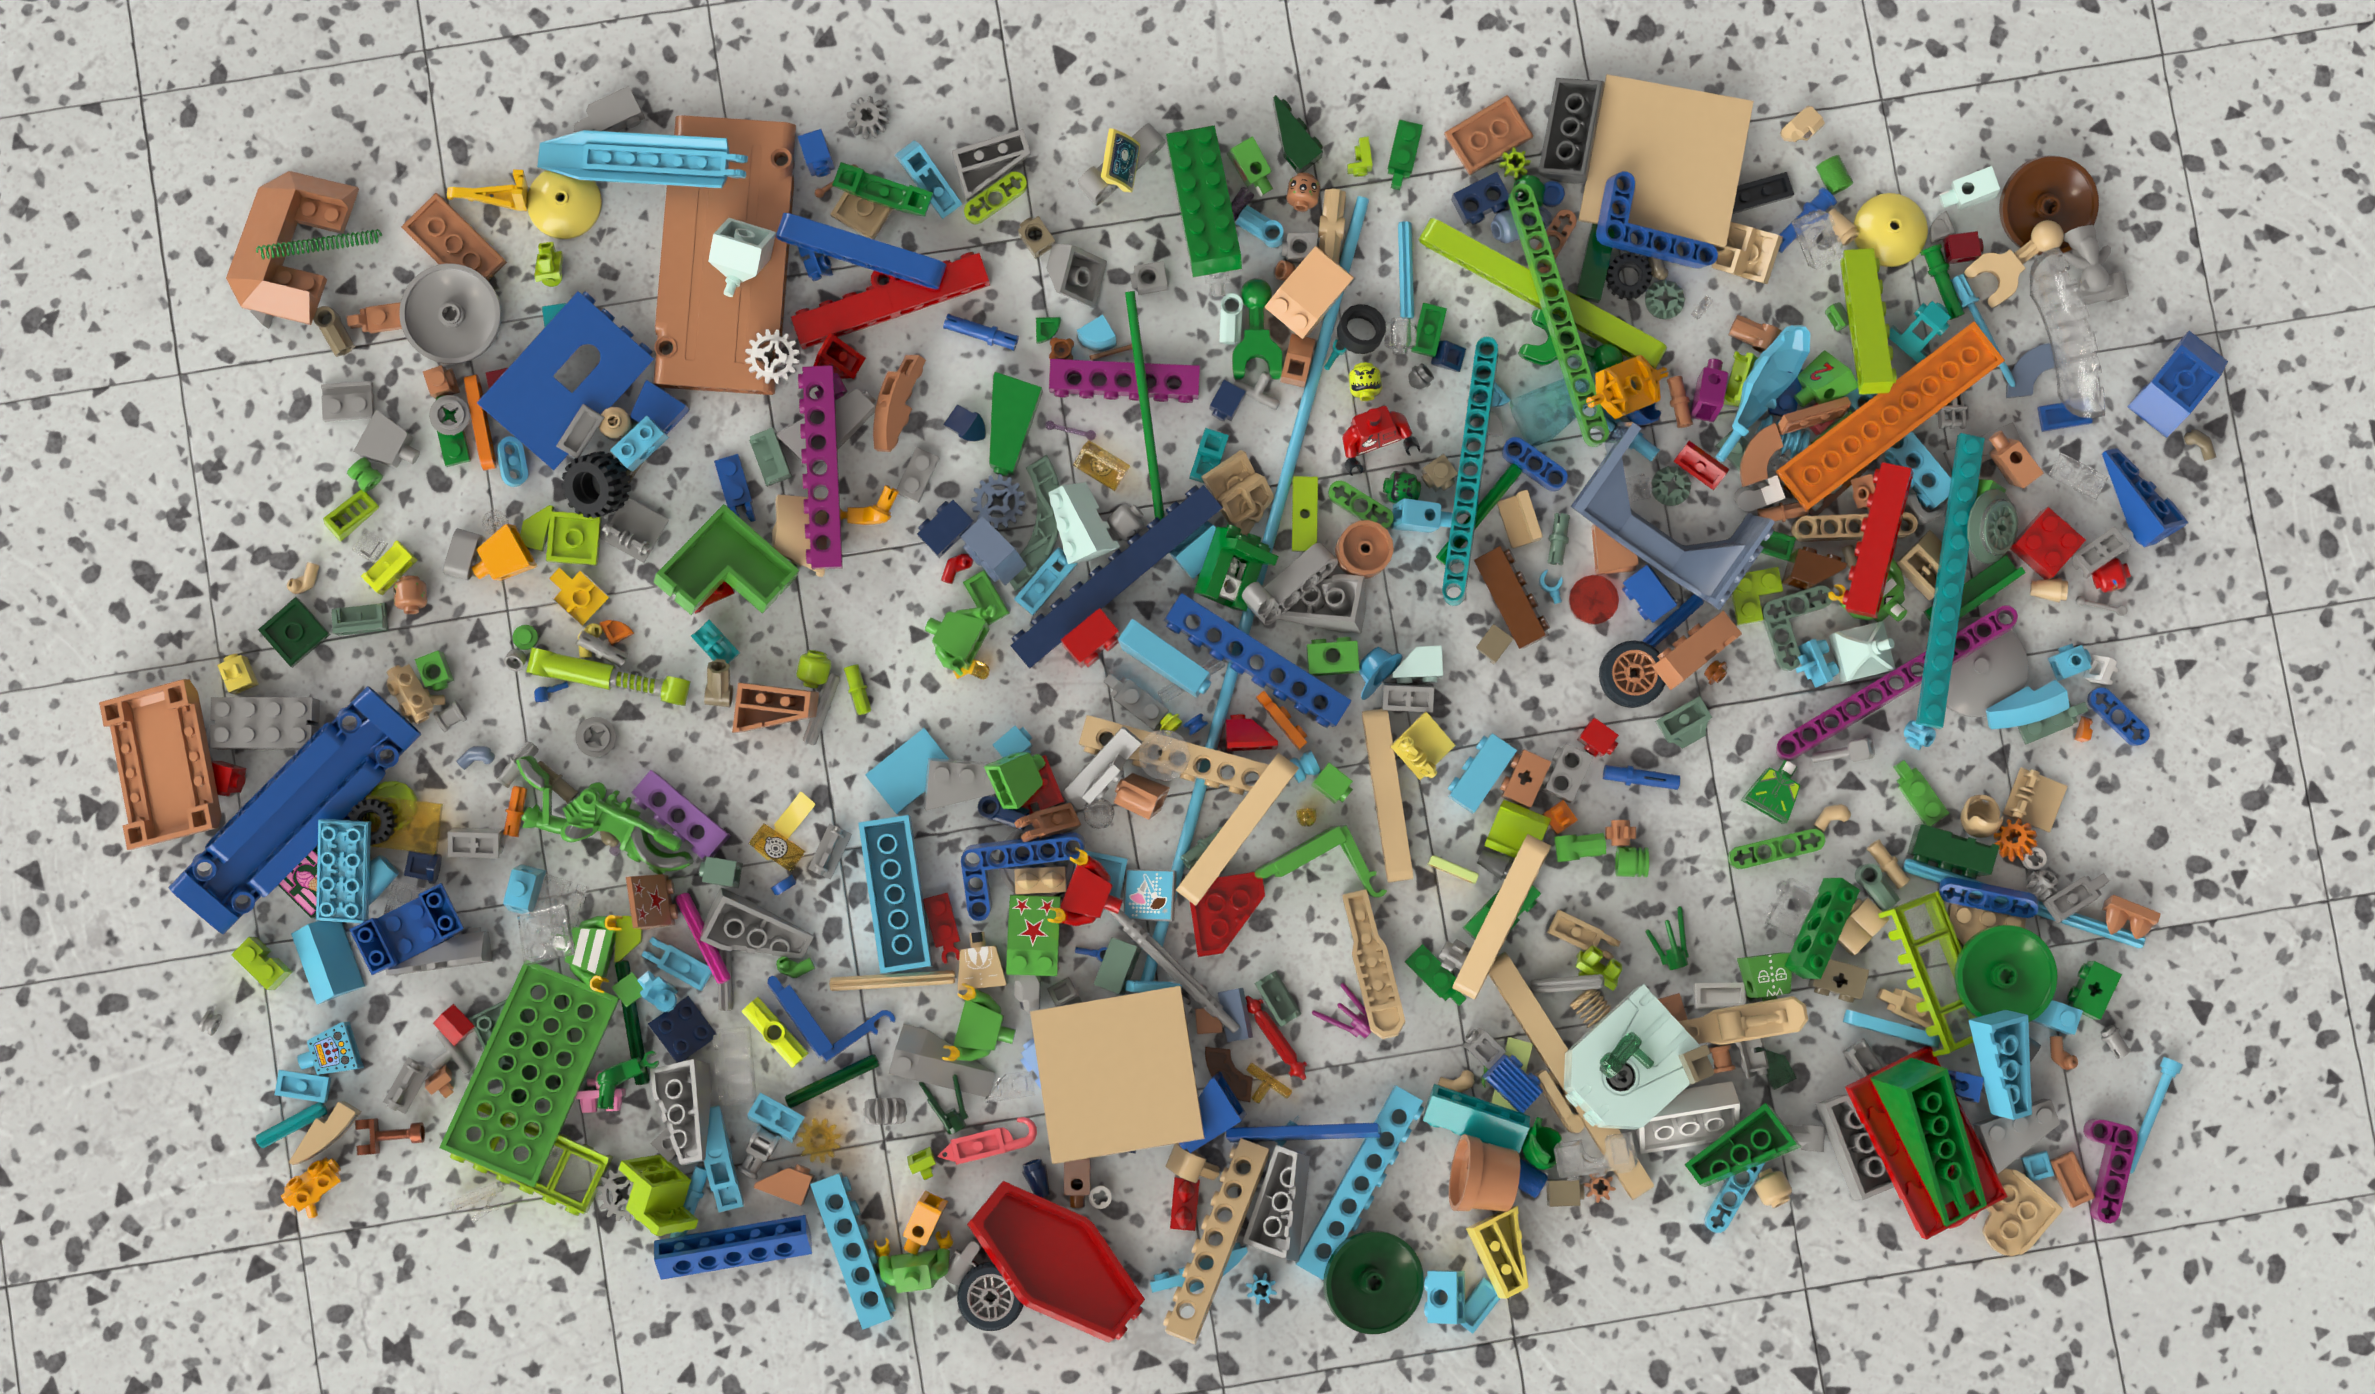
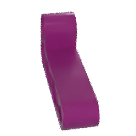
M2090 1119L2083 1128L2085 1136L2091 1141L2105 1144L2094 1191L2095 1198L2092 1199L2090 1213L2095 1220L2111 1224L2117 1221L2120 1216L2138 1135L2132 1127L2103 1119ZM2097 1124H2100L2103 1128L2102 1135L2096 1137L2093 1132ZM2122 1130L2127 1133V1140L2123 1144L2118 1139V1135ZM2116 1155H2119L2122 1160L2118 1168H2115L2112 1164V1160ZM2110 1180H2113L2116 1184V1188L2112 1193H2109L2106 1189V1185ZM2104 1197L2113 1198L2112 1202L2103 1199ZM2102 1208L2109 1210L2108 1215L2101 1213Z

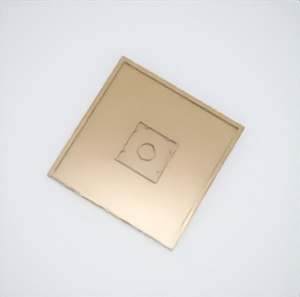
M1606 74L1587 181L1585 182L1578 221L1598 224L1607 179L1617 173L1627 171L1635 179V189L1628 223L1725 248L1754 101ZM1618 179L1617 185L1621 190H1623V182L1620 179ZM1613 203L1612 209L1616 214H1618L1619 208L1615 203Z
M1181 986L1030 1011L1052 1164L1205 1139Z

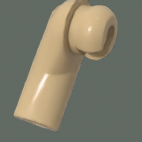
M1842 804L1827 806L1813 826L1824 832L1832 820L1843 822L1849 820L1851 812L1847 806Z

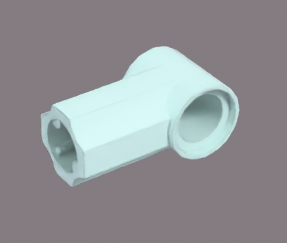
M1235 293L1225 295L1221 301L1219 343L1235 345L1241 342L1243 300ZM1233 300L1237 302L1239 308L1234 312L1226 310L1225 303Z

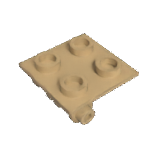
M2020 767L2002 814L2014 819L2019 818L2024 823L2028 822L2032 826L2050 833L2068 786L2039 775L2040 772L2030 769L2029 771Z

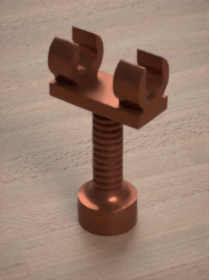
M378 1118L355 1120V1130L370 1129V1144L356 1146L357 1155L380 1153L379 1141L405 1138L411 1139L412 1143H423L425 1141L423 1122L411 1123L408 1129L379 1131Z

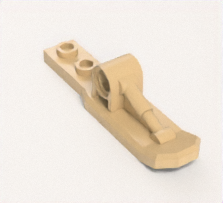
M1367 889L1343 894L1342 899L1354 942L1352 958L1370 1031L1382 1039L1398 1036L1405 1024V1017L1387 946L1378 935Z
M1791 996L1716 1009L1703 1017L1678 1022L1698 1044L1708 1042L1724 1045L1800 1032L1808 1021L1806 1004Z

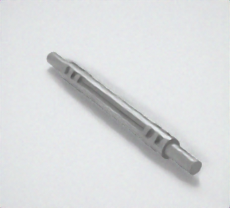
M1121 909L1118 914L1108 911L1124 927L1123 930L1177 983L1182 985V988L1213 1018L1216 1016L1232 1033L1238 1030L1240 1026L1222 1009L1223 1006L1134 919L1131 920Z

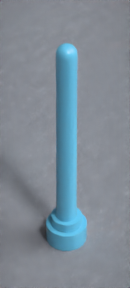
M2163 1057L2160 1064L2162 1076L2138 1133V1141L2130 1174L2136 1169L2172 1077L2175 1078L2176 1074H2180L2183 1064Z

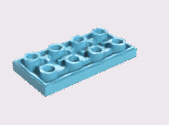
M336 819L318 820L316 920L363 923L369 919L371 822Z

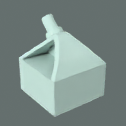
M728 218L713 234L708 262L727 277L724 295L733 297L736 287H739L741 282L757 276L770 261L776 232Z
M1883 621L1829 635L1835 663L1840 671L1838 674L1841 684L1890 673L1896 669L1891 653V648H1894V641L1891 638L1888 639Z

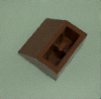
M1804 546L1802 549L1799 548L1791 554L1784 572L1782 584L1807 590L1846 569L1848 563L1842 562V558L1832 554L1822 556L1817 554L1816 549Z

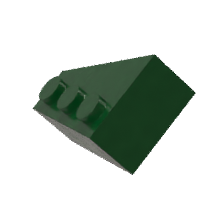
M1918 824L1915 825L1907 854L1913 855V860L1924 864H1928V861L1938 863L1937 868L1949 872L1957 869L1962 871V876L1976 879L1977 876L1992 874L2000 845L1992 844L1989 846L1977 842V839L1971 837L1967 839L1955 835L1953 832Z

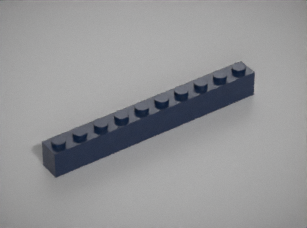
M1197 485L1192 487L1185 493L1187 497L1185 501L1181 504L1178 501L1174 502L1166 509L1167 516L1162 520L1156 517L1146 526L1149 530L1141 536L1137 533L1127 541L1129 547L1123 552L1120 549L1115 551L1108 557L1110 561L1108 565L1104 568L1100 565L1088 574L1091 577L1090 580L1085 584L1079 581L1069 590L1071 595L1067 599L1063 600L1060 597L1050 605L1052 611L1044 616L1041 613L1030 622L1033 625L1031 629L1027 632L1022 629L1011 638L1014 643L1010 646L1029 669L1059 645L1061 639L1096 610L1106 606L1223 508L1204 485L1200 488Z

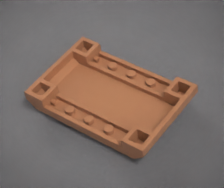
M190 679L178 680L99 702L103 726L110 727L127 814L128 824L122 825L127 850H134L218 828L222 814L199 695Z

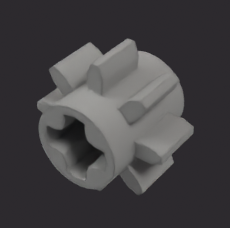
M2039 869L2037 872L2033 871L2026 878L2029 882L2026 886L2027 892L2034 894L2038 900L2045 901L2058 892L2055 888L2058 885L2057 878L2048 870L2042 871Z
M1458 939L1453 944L1447 941L1438 956L1443 960L1441 966L1449 971H1452L1454 967L1461 970L1469 954L1464 951L1467 945Z

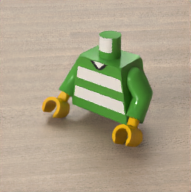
M1894 558L1892 559L1878 618L1849 613L1853 618L1881 622L1890 615L1899 622L1906 616L1907 610L1901 605L1905 600L1903 593L1905 582L1902 571ZM1836 584L1834 587L1839 591V596L1830 591L1828 592V597L1834 601L1839 600L1840 606L1845 609L1846 605H1843L1842 601L1846 589L1843 585Z
M620 915L596 916L584 920L580 923L579 927H573L571 936L557 934L555 938L554 949L567 951L565 962L570 964V971L582 983L587 984L592 990L600 993L605 992L601 990V983L603 981L609 982L608 979L603 977H607L615 945L616 931L622 930V928L616 926L617 919L623 918Z

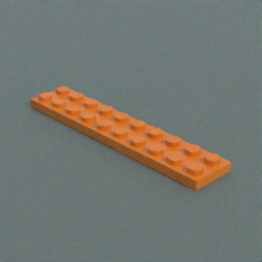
M1973 321L1899 377L1896 383H1893L1889 393H1878L1775 472L1807 511L2005 360Z

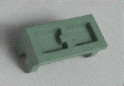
M773 427L750 436L749 440L767 487L792 478Z
M386 603L332 609V633L335 635L344 636L389 631Z
M1111 937L1094 985L1120 995H1125L1126 981L1132 977L1142 948Z
M1276 970L1254 983L1280 1027L1301 1015L1299 1008Z

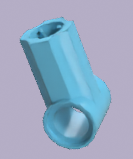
M1248 205L1242 210L1236 225L1262 240L1268 247L1276 248L1282 244V241H1284V230L1278 221L1267 218ZM1271 229L1280 232L1279 236L1275 239L1268 238L1266 234Z

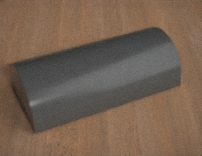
M1556 78L1538 171L1541 176L1553 181L1572 184L1587 181L1603 98L1604 81Z

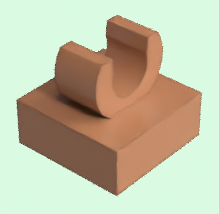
M444 1065L425 1080V1088L431 1095L439 1090L444 1098L454 1093L452 1090L454 1087L449 1082L452 1080L451 1070Z

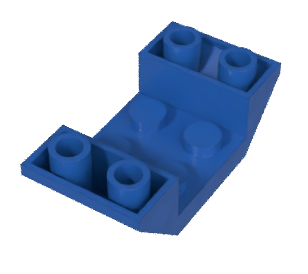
M2190 330L2173 349L2174 353L2149 384L2144 386L2127 406L2165 438L2191 414L2220 378L2228 363L2224 357Z
M442 883L418 894V898L379 918H371L349 929L371 975L392 968L437 946L465 929Z

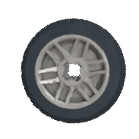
M993 1262L981 1263L972 1268L963 1277L957 1292L958 1307L964 1319L975 1328L984 1331H997L1011 1325L1018 1318L1024 1306L1016 1298ZM988 1292H992L994 1295H996V1299L994 1301H991L988 1297H986Z

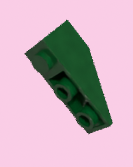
M1275 95L1273 97V108L1283 157L1297 174L1303 173L1322 158L1323 151L1321 149H1323V146L1315 136L1311 138L1306 130L1308 128L1299 117L1296 119L1292 115V108L1285 99L1280 100Z

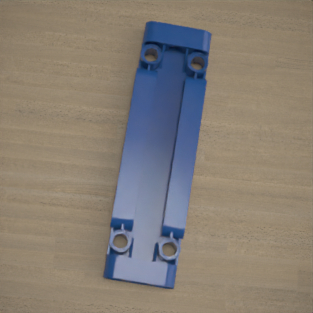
M367 686L347 707L339 710L337 717L331 723L328 722L323 725L208 841L205 850L193 858L192 863L168 888L221 934H225L243 914L250 912L254 908L255 902L260 897L264 898L271 893L318 845V820H343L353 810L351 808L359 804L358 802H361L383 779L386 774L385 771L397 764L402 753L421 736V733L377 692ZM346 716L356 718L354 724L350 726L342 724V721ZM385 749L393 751L392 756L387 759L381 758L380 753ZM203 862L211 864V868L207 871H200L197 867ZM240 895H247L250 898L248 902L243 904L236 902L237 897Z

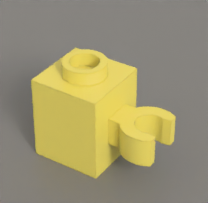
M232 654L225 657L223 663L217 665L228 693L236 695L259 685L250 662L245 656Z

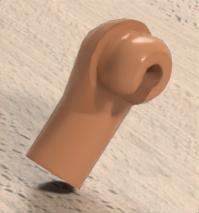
M2050 1036L2051 1059L2062 1069L2070 1070L2076 1068L2078 1059L2075 1055L2071 1056L2063 1049V1036Z

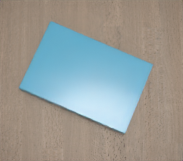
M923 728L865 774V776L893 811L898 814L925 792L928 758H949L926 729Z

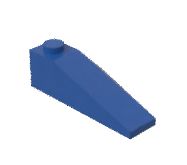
M2118 448L2106 450L2102 453L2128 527L2132 531L2136 542L2144 548L2155 545L2189 523L2168 497L2163 500L2154 491L2157 486L2153 482H2148L2139 476V469Z

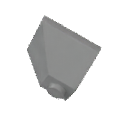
M1052 244L1046 269L1056 292L1090 308H1095L1107 261L1074 245Z

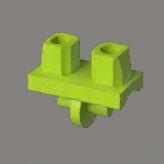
M554 242L540 243L538 246L540 254H537L534 273L535 281H542L544 285L549 287L557 286L562 281V251L555 250Z
M1594 945L1585 952L1580 950L1576 955V958H1578L1576 967L1580 969L1578 975L1601 974L1604 976V985L1614 991L1618 986V977L1622 971V963L1611 958L1606 966L1599 962L1603 957V952Z

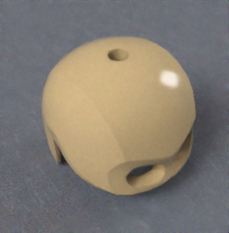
M1986 795L1970 797L1961 811L1962 827L1969 835L1976 838L1992 836L1998 831L2003 822V816L2000 818L1998 804L1993 798Z

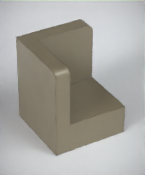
M1493 624L1476 646V649L1491 660L1490 663L1494 665L1514 638Z
M1707 1044L1679 1055L1690 1084L1697 1083L1714 1075V1070L1707 1056L1711 1054Z

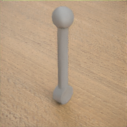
M2079 596L2076 599V603L2079 606L2084 604L2114 611L2119 616L2127 614L2125 606H2110L2086 600L2083 596Z

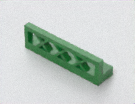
M2005 555L1964 583L1959 619L2024 575L2026 572L2023 567L2016 569L2008 556ZM1933 605L1923 612L1929 621H1931Z

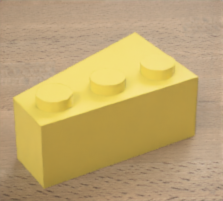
M1512 1206L1508 1212L1500 1211L1466 1228L1498 1298L1507 1299L1529 1288L1525 1256L1522 1251V1234L1519 1229L1518 1206Z

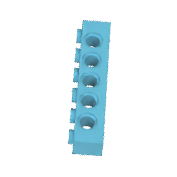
M1858 388L1843 396L1848 397L1851 402L1847 411L1855 412L1859 409V399L1868 402L1877 394L1859 395ZM1911 431L1899 441V449L1890 447L1883 453L1886 456L1884 459L1886 463L1909 467L1906 464V457L1915 459L1916 467L1912 468L1914 475L1910 488L1917 493L1919 503L1923 507H1928L1932 510L1949 497L1951 477ZM1922 476H1928L1932 480L1931 487L1923 485Z
M841 1172L810 1184L862 1330L892 1319L894 1317L892 1312L896 1311L891 1296L886 1297L884 1288L887 1287V1284L883 1282L880 1273L877 1272L875 1264L878 1263V1259L874 1249H869L866 1241L869 1239L865 1224L860 1225L857 1217L861 1213L857 1201L851 1200L849 1191L852 1190L848 1177H843ZM838 1194L843 1198V1206L841 1208H834L831 1205L830 1199L832 1195ZM844 1218L852 1223V1229L847 1233L839 1228V1222ZM850 1243H857L860 1246L861 1253L859 1256L854 1257L849 1254L848 1245ZM859 1267H865L869 1270L870 1276L868 1280L862 1281L857 1277L856 1272ZM873 1291L878 1295L877 1304L871 1305L866 1302L865 1295L867 1292Z

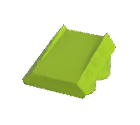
M1503 799L1484 846L1516 858L1528 834L1543 841L1551 818Z

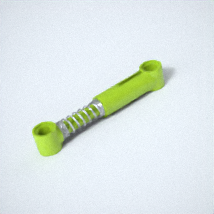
M531 648L526 673L537 676L552 677L607 690L613 687L616 689L621 687L622 690L627 688L629 692L632 690L636 693L641 691L642 694L648 693L649 696L653 694L654 697H660L663 702L681 706L686 705L691 681L666 676L665 679L659 677L653 679L651 676L649 678L645 677L644 674L642 676H638V673L636 675L631 674V671L624 673V670L622 672L619 669L617 670L615 665L556 654L538 648Z

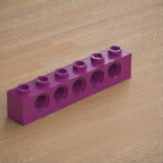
M1050 359L1049 392L1054 393L1055 397L1065 398L1069 397V394H1079L1080 398L1091 399L1094 398V395H1104V399L1117 400L1119 396H1129V400L1139 401L1135 365L1132 362ZM1144 363L1146 378L1151 377L1156 381V385L1153 388H1148L1149 397L1153 398L1154 401L1168 402V398L1178 399V402L1193 403V399L1198 400L1199 365ZM1078 374L1082 380L1079 384L1072 385L1068 382L1069 376ZM1097 375H1102L1107 381L1102 386H1096L1092 382L1093 378ZM1126 376L1132 382L1128 387H1121L1117 383L1118 379ZM1175 378L1181 382V386L1178 389H1170L1167 386V382Z

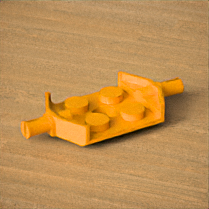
M1642 355L1599 371L1595 373L1596 395L1588 397L1586 403L1594 401L1588 404L1590 408L1600 404L1614 419L1654 404L1661 399L1659 381L1668 376V372L1661 374L1667 368L1661 367L1656 370ZM1631 380L1634 381L1636 390L1632 387Z

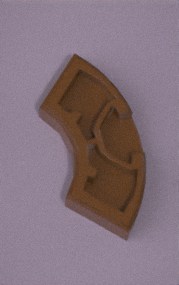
M1205 1047V1060L1211 1077L1220 1071L1237 1099L1250 1103L1253 1077L1244 1075L1235 1067L1231 1060L1230 1049Z

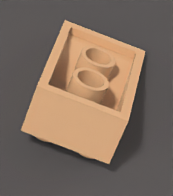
M1315 246L1280 286L1265 308L1303 339L1311 334L1354 277Z

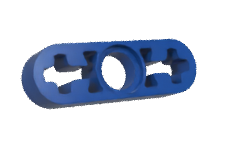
M2101 687L2092 690L2088 694L2087 702L2090 708L2129 745L2139 746L2148 741L2150 737L2148 727L2112 692ZM2104 694L2103 701L2107 705L2114 703L2115 706L2109 708L2105 713L2104 710L2108 707L2103 703L2096 704L2097 697L2095 695ZM2115 710H2121L2124 713L2125 719L2123 723L2117 724L2113 721L2112 714ZM2130 721H2132L2133 723L2129 726L2133 730H2141V733L2139 734L2141 739H2133V731H2131L2129 728L2123 730L2122 728L2127 726L2130 723Z

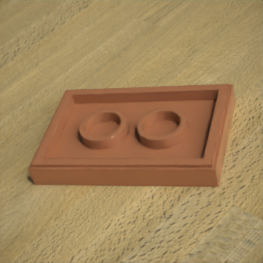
M1508 95L1444 133L1469 175L1501 158L1504 152L1509 153L1513 147L1516 149L1533 138V134Z

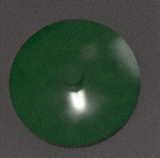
M1377 1230L1360 1232L1343 1241L1331 1255L1323 1280L1324 1295L1334 1316L1352 1330L1372 1335L1390 1332L1404 1324L1417 1309L1424 1287L1422 1265L1412 1247L1393 1234Z

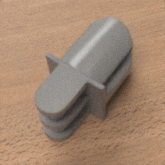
M1963 393L1936 413L1938 414L1939 429H1944L1945 426H1949L1950 429L1960 427V429L1966 428V409L1968 406H1964ZM1955 414H1959V419L1955 418Z
M972 1240L963 1252L958 1249L949 1260V1270L945 1275L949 1283L959 1285L963 1277L978 1265L973 1259L981 1249L979 1241Z

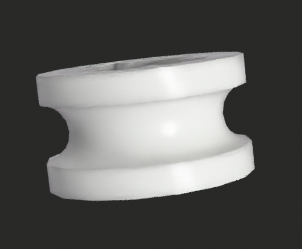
M2031 848L2033 852H2036V857L2040 858V861L2035 863L2036 866L2032 865L2031 860H2028V854H2023L2024 861L2021 862L2029 870L2041 869L2046 864L2047 856L2041 848Z
M1102 1185L1094 1187L1089 1195L1091 1205L1097 1209L1106 1208L1112 1199L1109 1188ZM1100 1190L1105 1191L1106 1194L1104 1196H1108V1200L1097 1204L1095 1202L1096 1198L1093 1199V1194L1099 1193Z

